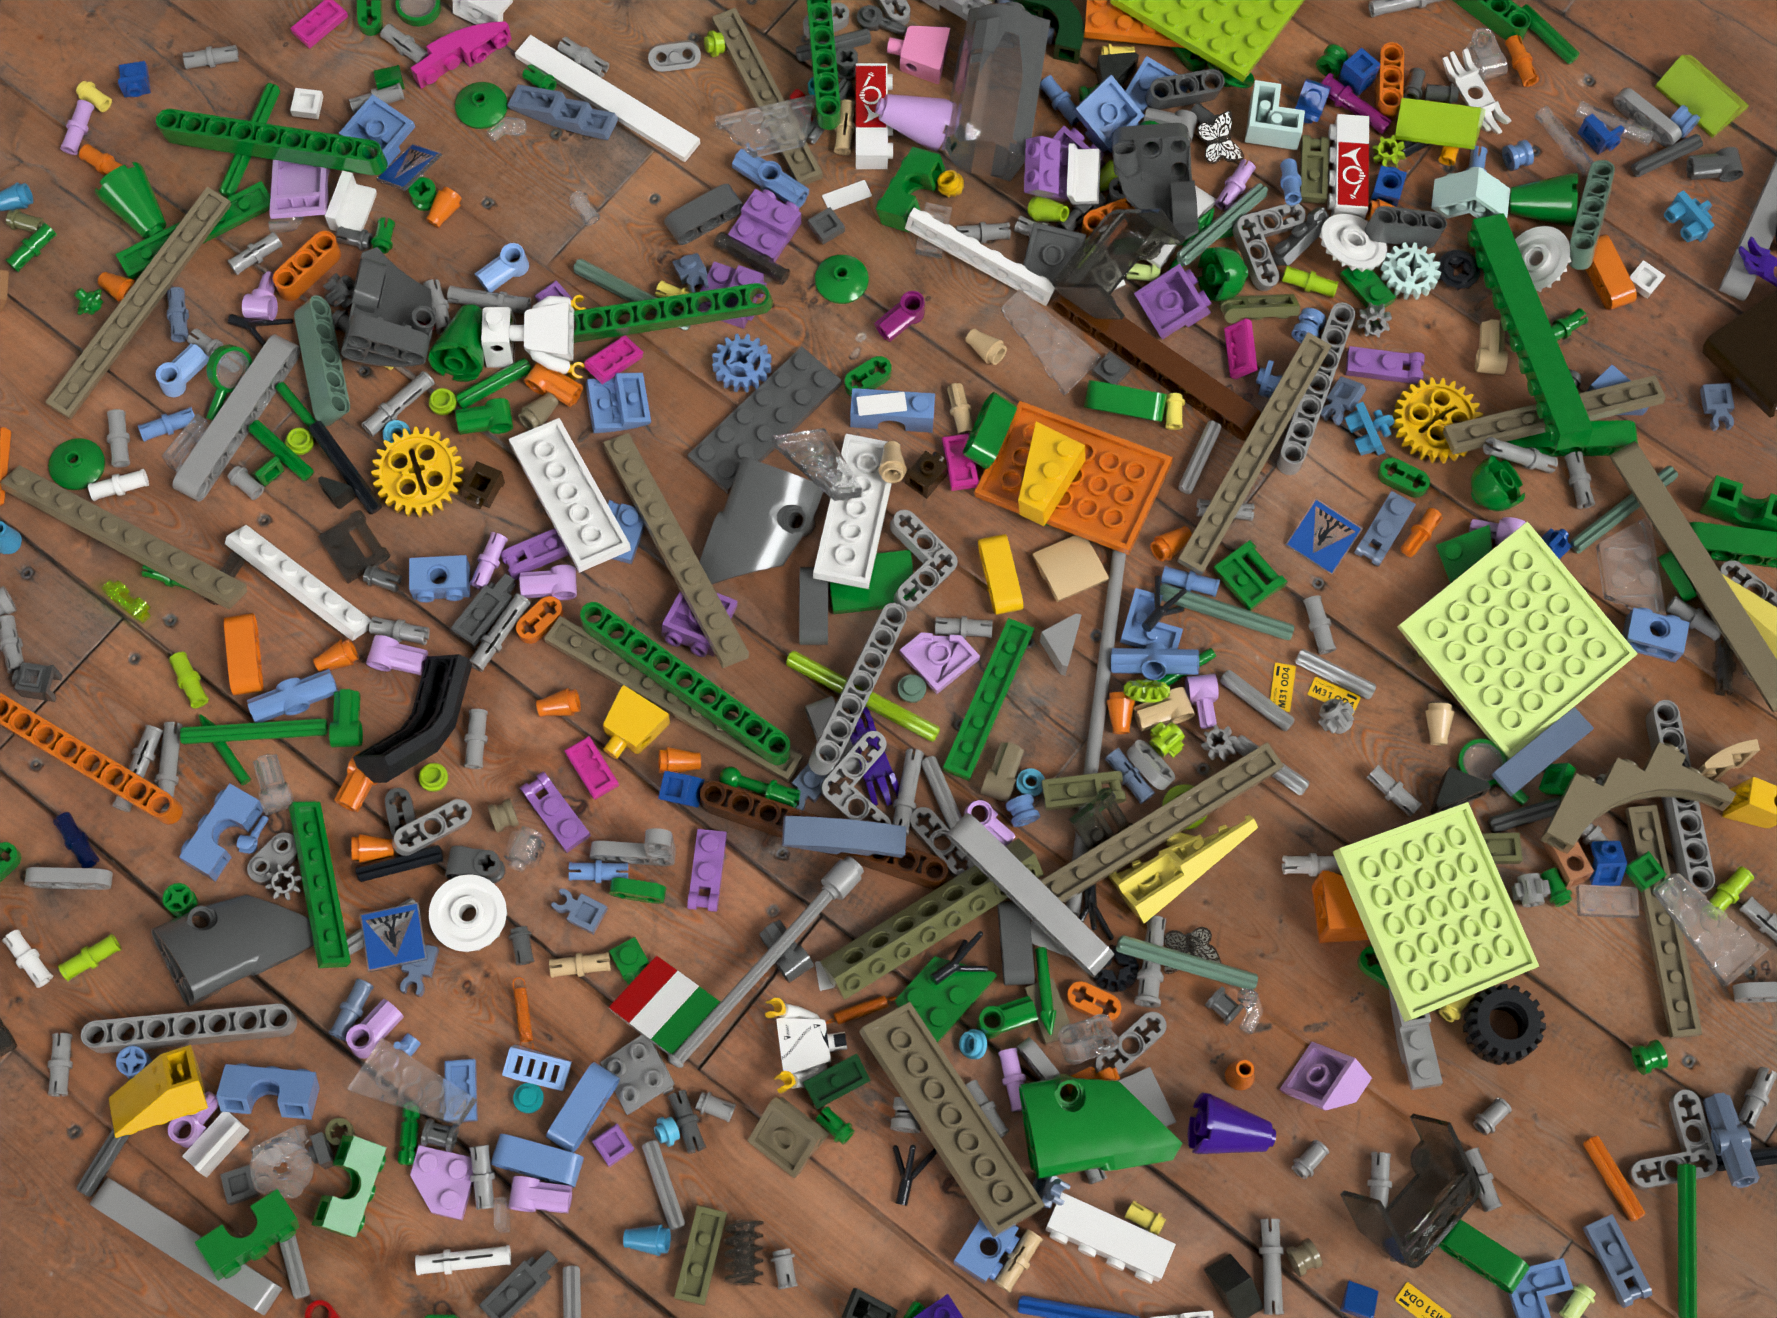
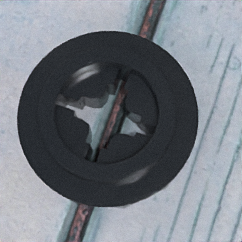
M1452 250L1445 253L1439 260L1440 266L1437 269L1441 272L1439 280H1443L1446 283V288L1451 286L1456 288L1457 291L1461 288L1469 289L1477 282L1480 276V268L1476 263V258L1466 251ZM1463 264L1462 273L1458 274V276H1453L1454 269Z
M1111 944L1108 947L1114 953L1113 957L1117 965L1127 967L1119 970L1118 980H1116L1113 971L1105 969L1111 965L1112 957L1093 979L1106 991L1121 992L1131 987L1135 982L1139 964L1135 957L1118 952L1116 946Z

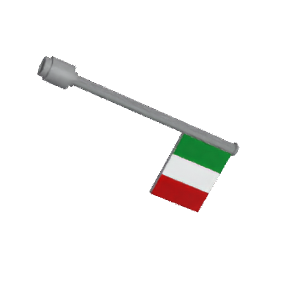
M846 856L844 860L840 859L821 879L823 885L821 893L721 1002L663 959L656 956L608 1007L609 1010L669 1054L670 1062L675 1067H684L683 1063L828 903L836 898L843 900L859 883L861 875L864 873L862 866L849 856Z

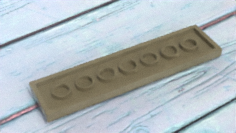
M911 1002L861 1028L859 1031L860 1035L993 1238L1040 1211L1045 1206Z

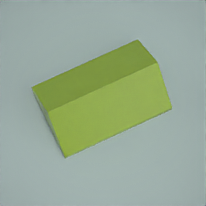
M1681 55L1655 85V88L1678 108L1685 105L1688 107V112L1692 115L1697 114L1701 118L1697 125L1712 138L1749 107L1745 101L1692 55Z
M1401 98L1395 139L1474 150L1486 109Z

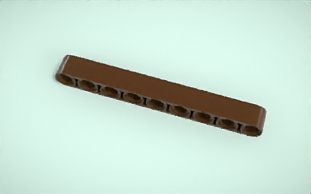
M1068 282L1051 302L1053 309L1067 321L1171 393L1181 394L1182 399L1210 420L1221 424V427L1233 436L1246 441L1261 415V412L1255 406L1079 285Z
M717 781L707 782L700 790L702 807L706 812L780 838L783 835V819L785 816L820 817ZM711 793H718L722 796L719 801L714 803L706 800L707 796ZM739 802H745L749 805L748 809L743 812H737L733 807ZM768 811L776 814L775 819L769 822L761 818V815ZM908 846L905 848V855L901 858L885 856L883 859H875L872 855L864 856L840 852L837 855L826 853L841 859L849 856L861 866L928 889L935 890L945 884L947 879L948 867L942 858ZM908 858L914 862V866L904 869L899 865V861ZM930 868H937L942 872V875L939 878H931L926 872Z

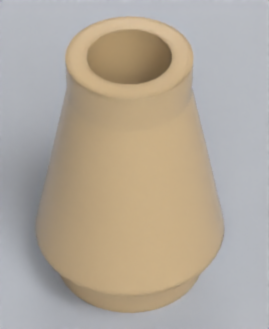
M972 329L966 337V342L972 346L987 364H998L1006 354L1007 347L1003 345L1002 340L979 332L977 329Z
M889 441L884 444L879 474L888 483L900 482L904 478L907 469L900 450V444L895 441Z
M1429 703L1428 710L1425 713L1430 744L1437 746L1448 745V736L1454 716L1452 705L1448 703Z

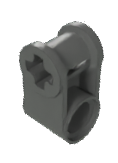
M452 846L450 848L445 877L452 879L461 875H478L490 880L492 883H497L505 875V866L494 851L472 849L465 846Z

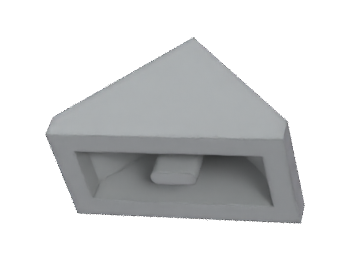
M1076 613L1041 632L1040 643L1060 675L1066 676L1081 614Z

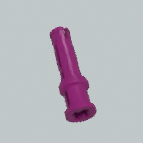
M1329 73L1321 84L1331 87L1328 98L1335 102L1334 105L1337 108L1344 107L1354 115L1369 116V125L1381 135L1384 134L1392 120L1352 93L1353 90L1349 85L1345 87L1333 78L1334 75L1332 73Z

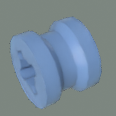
M1682 105L1670 119L1679 126L1682 132L1681 138L1684 139L1697 125L1701 117L1697 114L1692 115L1688 112V107Z
M1525 139L1518 141L1517 145L1509 144L1502 149L1503 161L1509 171L1517 170L1521 165L1525 167L1532 165L1534 162L1533 149Z
M1032 794L1018 796L1005 804L1007 811L1012 814L1011 822L1013 827H1022L1040 818L1039 811L1034 809Z
M128 1046L118 1054L116 1066L122 1074L132 1079L150 1064L152 1059L140 1047Z

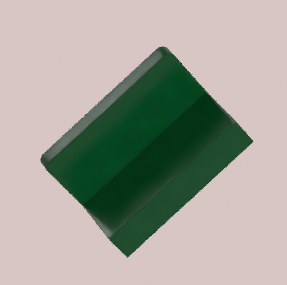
M856 1053L802 1083L813 1102V1108L817 1110L871 1080Z

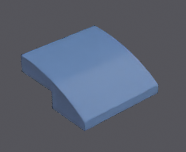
M616 373L614 378L603 385L597 379H587L585 387L593 433L628 430L651 423L643 373Z

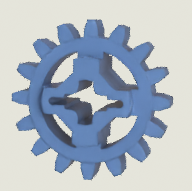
M735 334L734 341L726 337L725 346L718 344V353H713L712 355L713 362H715L712 364L713 372H717L716 380H724V388L733 385L734 392H738L740 387H744L745 392H749V386L751 385L757 389L759 387V380L765 382L767 380L766 373H771V364H769L771 363V354H767V345L760 346L759 338L750 341V334H746L744 339H740L739 334ZM729 355L730 359L726 360V364L724 365V361L726 357ZM760 361V365L758 369L755 371L754 367L758 366V362Z

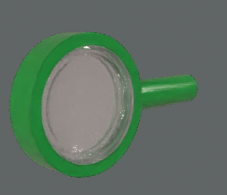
M396 0L395 2L400 19L411 26L421 27L431 24L438 18L441 12L440 0Z
M230 344L218 347L209 357L206 369L207 377L212 386L216 388V392L206 416L207 419L213 420L223 406L227 393L233 392L252 364L251 356L243 348Z
M1475 739L1468 742L1459 752L1456 767L1459 771L1489 782L1491 787L1496 784L1501 787L1491 774L1507 762V757L1493 741ZM1521 789L1511 796L1521 806L1530 798Z

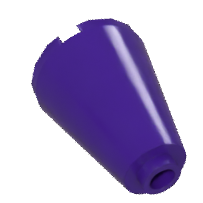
M1202 1092L1195 1100L1193 1107L1198 1108L1196 1118L1190 1117L1188 1125V1146L1194 1149L1193 1153L1266 1152L1269 1147L1274 1145L1276 1130L1273 1129L1270 1121L1210 1093Z

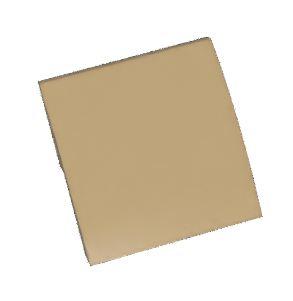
M1077 535L1032 554L1043 580L1046 579L1056 602L1097 586L1109 579L1090 542Z
M1758 740L1741 742L1721 750L1707 760L1698 771L1702 773V776L1712 781H1718L1728 770L1741 768L1760 751Z

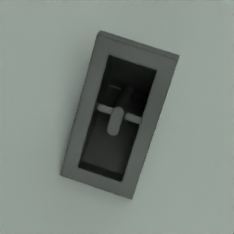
M1135 52L1098 55L1096 66L1098 83L1112 75L1122 86L1136 71L1139 55Z
M1449 767L1442 777L1430 812L1433 815L1482 797L1491 786L1485 780Z
M1231 1254L1204 1269L1232 1318H1249L1264 1309L1252 1277Z
M853 1288L842 1318H895L898 1310L857 1288Z

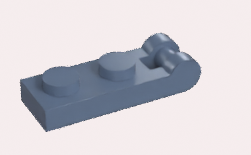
M1391 491L1354 554L1360 557L1366 556L1372 560V564L1379 567L1416 504ZM1373 543L1374 545L1380 547V549L1376 550L1373 547L1369 546V544Z
M1613 1214L1583 1227L1621 1307L1626 1308L1633 1305V1301L1638 1298L1646 1299L1652 1296L1650 1285ZM1631 1277L1634 1286L1627 1288L1623 1280Z

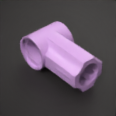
M557 565L552 567L550 571L520 573L521 595L525 598L553 596L559 600H571L577 596L576 568L571 565Z
M376 635L374 636L366 664L371 668L385 672L395 669L422 675L428 652L424 649L399 644L398 641L387 636Z
M383 999L360 1024L354 1025L347 1032L346 1041L354 1055L363 1059L374 1055L378 1049V1044L404 1018L403 1014L389 1001ZM360 1037H369L366 1045L361 1047L355 1046L357 1039Z
M513 1177L509 1209L524 1212L543 1210L569 1213L572 1200V1186L540 1182L541 1180L531 1177Z

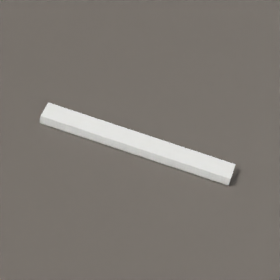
M530 35L515 52L516 59L526 65L533 64L546 75H553L557 84L589 102V104L597 109L614 112L620 123L680 160L686 162L700 145V138L534 36Z

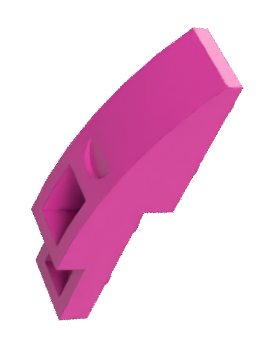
M506 21L477 24L452 32L427 45L426 48L429 56L411 67L415 83L422 89L428 84L436 82L440 76L449 70L457 68L463 61L469 68L476 63H481L488 55L497 49L505 47L512 40L509 25Z

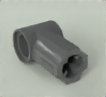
M1726 147L1720 149L1715 154L1692 155L1686 160L1687 177L1691 180L1719 178L1722 182H1732L1744 175L1739 150L1736 147Z
M778 920L765 927L759 933V936L769 950L787 929L781 920ZM795 941L775 962L788 983L814 967L807 952L800 944L797 945Z

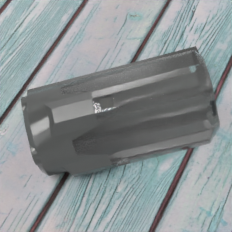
M990 3L969 10L964 37L959 46L950 101L953 104L949 126H945L944 134L946 136L941 149L962 170L983 176H994L1007 181H1011L1024 164L1026 139L1032 138L1050 20L1032 15L1020 3Z

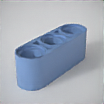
M593 1062L552 1123L546 1138L566 1151L574 1153L615 1091L620 1078L596 1062Z
M500 1134L490 1164L515 1173L575 1188L584 1157L522 1138Z

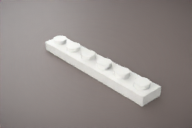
M913 208L905 226L906 230L1044 306L1048 304L1056 288V285L1052 284L1049 279L1038 276L1027 270L1024 265L1014 263L1005 258L1000 252L983 246L975 238L963 235L956 231L953 226L943 224L934 219L928 212L920 211L916 208Z
M245 525L227 535L225 545L353 641L369 631L370 622H373L369 617L249 526Z

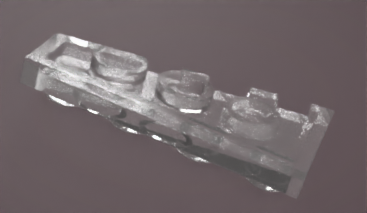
M1021 289L1002 306L1001 312L1020 338H1023L1029 345V350L1043 364L1044 370L1049 377L1055 380L1063 396L1100 361V354Z
M825 428L772 436V445L834 501H847L851 498L861 497V485Z
M1672 873L1652 891L1722 986H1729L1769 950L1764 944L1758 943L1749 936L1750 933L1745 928L1736 925L1727 917L1728 914L1720 907H1715L1707 900V896L1679 873Z
M383 1038L378 1042L347 1088V1090L458 1126L462 1124L477 1099L402 1050L395 1049L394 1045Z

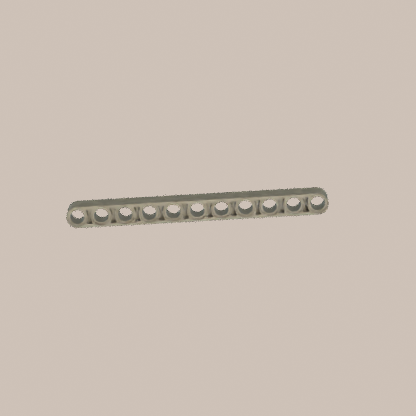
M1633 441L1609 456L1617 471L1667 549L1676 558L1697 596L1773 713L1776 712V657L1637 442Z

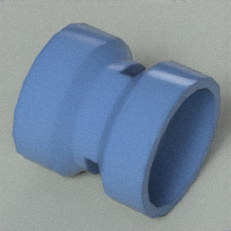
M1304 308L1299 315L1300 322L1294 326L1291 332L1292 337L1299 343H1302L1308 332L1319 338V330H1322L1327 322L1326 316L1317 309Z

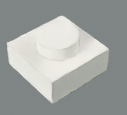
M295 88L290 109L292 116L319 119L324 97L322 91Z
M1643 260L1631 274L1630 278L1636 291L1648 299L1666 275Z

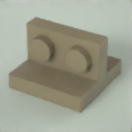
M775 1097L768 1104L748 1142L793 1178H796L803 1170L809 1158L825 1142L829 1133L786 1099Z

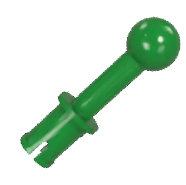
M732 766L725 767L719 774V782L735 788L741 787L766 795L765 798L794 808L797 806L795 801L798 802L800 799L801 791L798 789L780 785L774 779L767 784L742 776L741 772Z

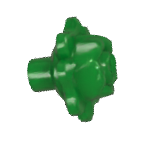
M81 287L77 289L74 293V296L79 300L77 314L87 313L93 315L99 311L104 303L100 298L102 290L97 289L86 292Z

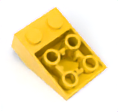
M191 1045L160 1054L109 1097L116 1138L131 1135L137 1131L155 1125H162L168 1121L208 1109L201 1072Z

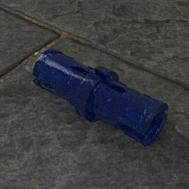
M70 812L58 815L53 820V824L63 836L65 847L72 851L81 868H92L95 866L96 862H99L100 859L87 841V834L80 830Z

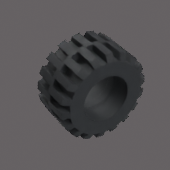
M1500 984L1497 988L1494 985L1485 992L1483 991L1467 1007L1469 1010L1463 1017V1020L1466 1021L1462 1026L1463 1033L1468 1032L1469 1036L1465 1040L1467 1044L1473 1043L1475 1046L1472 1051L1476 1055L1479 1052L1484 1054L1482 1060L1489 1062L1493 1059L1496 1065H1501L1504 1062L1507 1065L1514 1064L1516 1061H1520L1528 1056L1542 1042L1544 1035L1541 1033L1546 1030V1023L1541 1022V1020L1545 1017L1543 1010L1538 1011L1537 1007L1540 1003L1537 999L1532 1001L1529 998L1531 993L1527 990L1521 993L1519 992L1520 987L1513 985L1511 988H1508L1507 984ZM1492 1010L1505 1011L1516 1020L1518 1025V1036L1516 1039L1508 1040L1501 1038L1493 1031L1489 1020Z

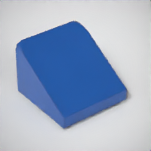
M1348 1281L1340 1311L1359 1318H1374L1378 1290Z

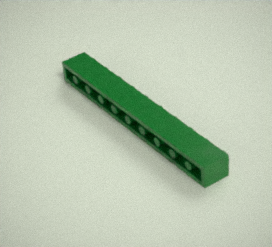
M1505 214L1473 219L1471 230L1467 233L1468 243L1470 247H1474L1476 263L1479 268L1482 267L1485 285L1492 291L1493 305L1496 310L1499 309L1503 330L1509 333L1510 347L1512 352L1517 353L1520 372L1525 374L1528 380V392L1536 400L1537 414L1540 419L1543 418L1547 439L1553 442L1556 451L1589 444L1593 426Z

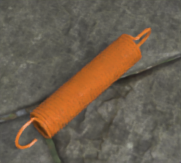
M517 977L513 980V993L520 1046H522L521 1042H530L533 1040L527 988H514V981L516 979H522L524 986L526 983L523 978Z
M883 995L833 1013L835 1020L831 1021L833 1020L832 1018L826 1021V1024L837 1020L839 1025L881 1009L883 1010L889 1007L887 1000L891 999L890 1001H893L897 996L886 999Z

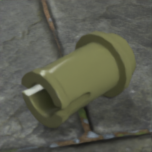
M15 209L8 212L6 225L10 226L12 230L19 228L35 233L44 223V219L24 214L20 209Z

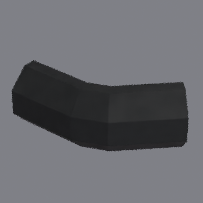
M459 654L429 656L426 658L412 713L398 731L353 757L357 768L373 783H387L439 751L456 727L472 668L469 658Z

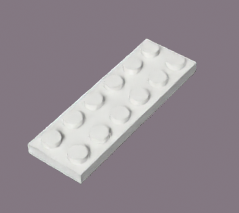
M560 418L509 439V444L579 573L631 551L630 543Z
M851 434L845 435L813 571V579L869 589L892 483L884 481L879 474L884 444L887 441Z

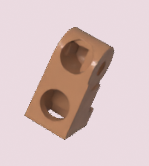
M1578 841L1567 854L1543 842L1547 855L1555 867L1558 868V872L1567 889L1589 880L1594 870Z

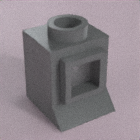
M22 662L20 670L16 669L13 673L12 685L15 686L14 689L21 697L55 702L56 695L50 690L52 680L61 681L63 675L54 665L44 666Z

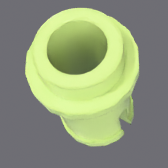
M1129 262L1127 279L1152 282L1160 277L1161 268L1159 269L1154 264L1146 265Z
M1579 1283L1577 1287L1573 1286L1572 1290L1574 1292L1562 1310L1559 1311V1315L1563 1318H1580L1590 1303L1594 1304L1595 1300L1593 1298L1596 1293L1582 1283Z

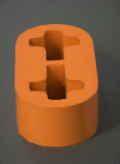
M553 596L544 597L519 619L516 631L521 641L528 644L536 643L550 631L559 616L563 617V607L559 599ZM546 606L549 608L555 606L556 613L554 615L551 613L546 614L544 608ZM535 624V633L527 632L525 634L524 626L532 627Z
M1082 981L1073 983L1068 989L1067 1002L1074 1010L1105 1024L1112 1023L1119 1017L1121 1003L1114 995ZM1082 989L1086 991L1085 997L1093 1002L1091 1003L1083 999L1078 1003L1075 1001L1076 996L1072 992L1078 993ZM1097 1002L1105 1006L1107 1002L1113 1004L1112 1010L1116 1012L1115 1014L1110 1012L1108 1016L1102 1014L1103 1008L1095 1005V1003Z

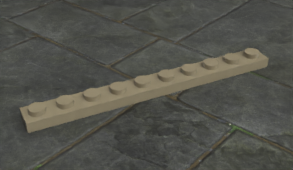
M208 186L46 400L45 403L70 420L73 418L230 208V200Z
M1309 332L1306 334L1178 558V563L1199 575L1203 574L1332 345Z
M627 433L603 442L605 453L722 669L748 659L749 651L630 434Z
M20 465L0 482L2 490L229 610L247 593V585Z
M559 616L544 638L545 643L621 687L625 685L671 716L787 783L803 760L801 754L790 749V757L786 763L773 765L588 635L584 629ZM701 698V701H702L703 703H708V704L710 703L709 701L705 700L704 698ZM728 712L723 716L728 720L737 718ZM751 728L747 731V734L750 736H758L761 733L756 728ZM780 744L770 747V750L774 753L782 752L785 749Z
M1267 742L1042 879L1041 882L1062 903H1065L1282 770L1284 765Z

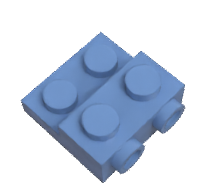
M1112 75L1106 77L1072 110L1087 128L1085 134L1090 141L1102 152L1108 150L1110 153L1113 152L1112 133L1114 130L1123 126L1139 125L1138 122L1145 116Z
M372 94L343 127L339 135L376 141L380 144L389 166L401 152L399 146L413 131L415 124L412 120Z

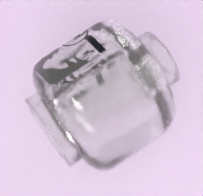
M522 826L520 830H513L502 851L504 858L509 861L508 867L519 872H524L525 868H536L546 848V844L542 839L543 835L525 826Z

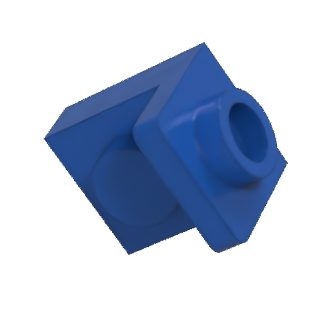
M145 61L119 65L120 78L118 79V85L124 97H139L143 94L151 93L148 66Z
M1309 79L1305 80L1295 107L1298 110H1305V123L1319 121L1331 89L1330 86Z
M1592 113L1584 119L1577 133L1599 155L1606 149L1611 151L1620 144V137L1625 128L1620 125L1610 132L1606 125Z
M1592 842L1591 850L1594 856L1592 868L1594 872L1589 878L1591 887L1620 886L1627 866L1621 842Z

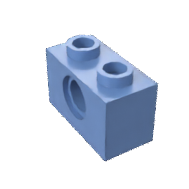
M466 555L409 558V590L414 600L427 603L434 601V599L446 598L449 601H459L463 597H470V564ZM446 577V580L443 583H434L436 578Z
M1633 608L1625 618L1622 636L1637 653L1676 662L1684 654L1690 622L1683 621L1675 615L1664 616L1656 614L1648 608ZM1650 629H1655L1660 634V637L1653 635Z
M980 1218L953 1264L983 1284L986 1283L988 1278L994 1281L1003 1267V1264L999 1262L1004 1252L1011 1254L1020 1239L1015 1236L1019 1228L1013 1226L993 1238ZM984 1240L993 1241L997 1246V1252L991 1256L983 1254L980 1250V1243Z

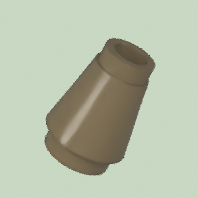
M547 392L545 395L521 408V413L518 415L519 421L528 430L543 425L555 410V407L559 405L557 398Z

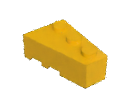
M1036 421L1018 499L1019 514L1043 527L1045 526L1085 462L1084 444Z

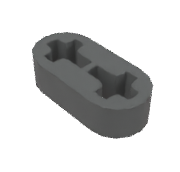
M394 788L386 794L385 807L390 831L394 837L396 831L402 827L400 820L405 819L406 824L417 818L413 800L407 790ZM398 796L406 800L402 802L403 812H399L396 805L392 804L396 802V797ZM415 827L417 830L416 834L409 838L402 835L400 843H411L418 836V828Z

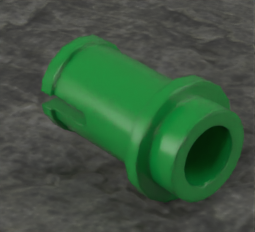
M533 64L527 66L531 72L526 68L524 69L522 74L524 80H527L537 88L555 90L557 82L554 80L553 75H546Z
M386 217L378 219L376 235L371 241L373 248L378 247L383 254L388 253L393 247L391 239L395 227V222L388 218L387 227L385 228Z
M1552 868L1543 872L1540 877L1543 880H1548L1551 892L1550 903H1554L1556 907H1561L1572 901V892L1567 890L1558 872V868Z
M827 1106L821 1112L830 1119V1122L820 1114L815 1121L835 1137L834 1142H840L844 1145L855 1132L852 1129V1124L845 1123Z

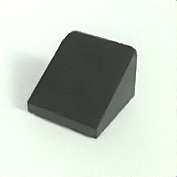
M322 476L318 478L322 491L337 509L343 508L356 498L350 485Z

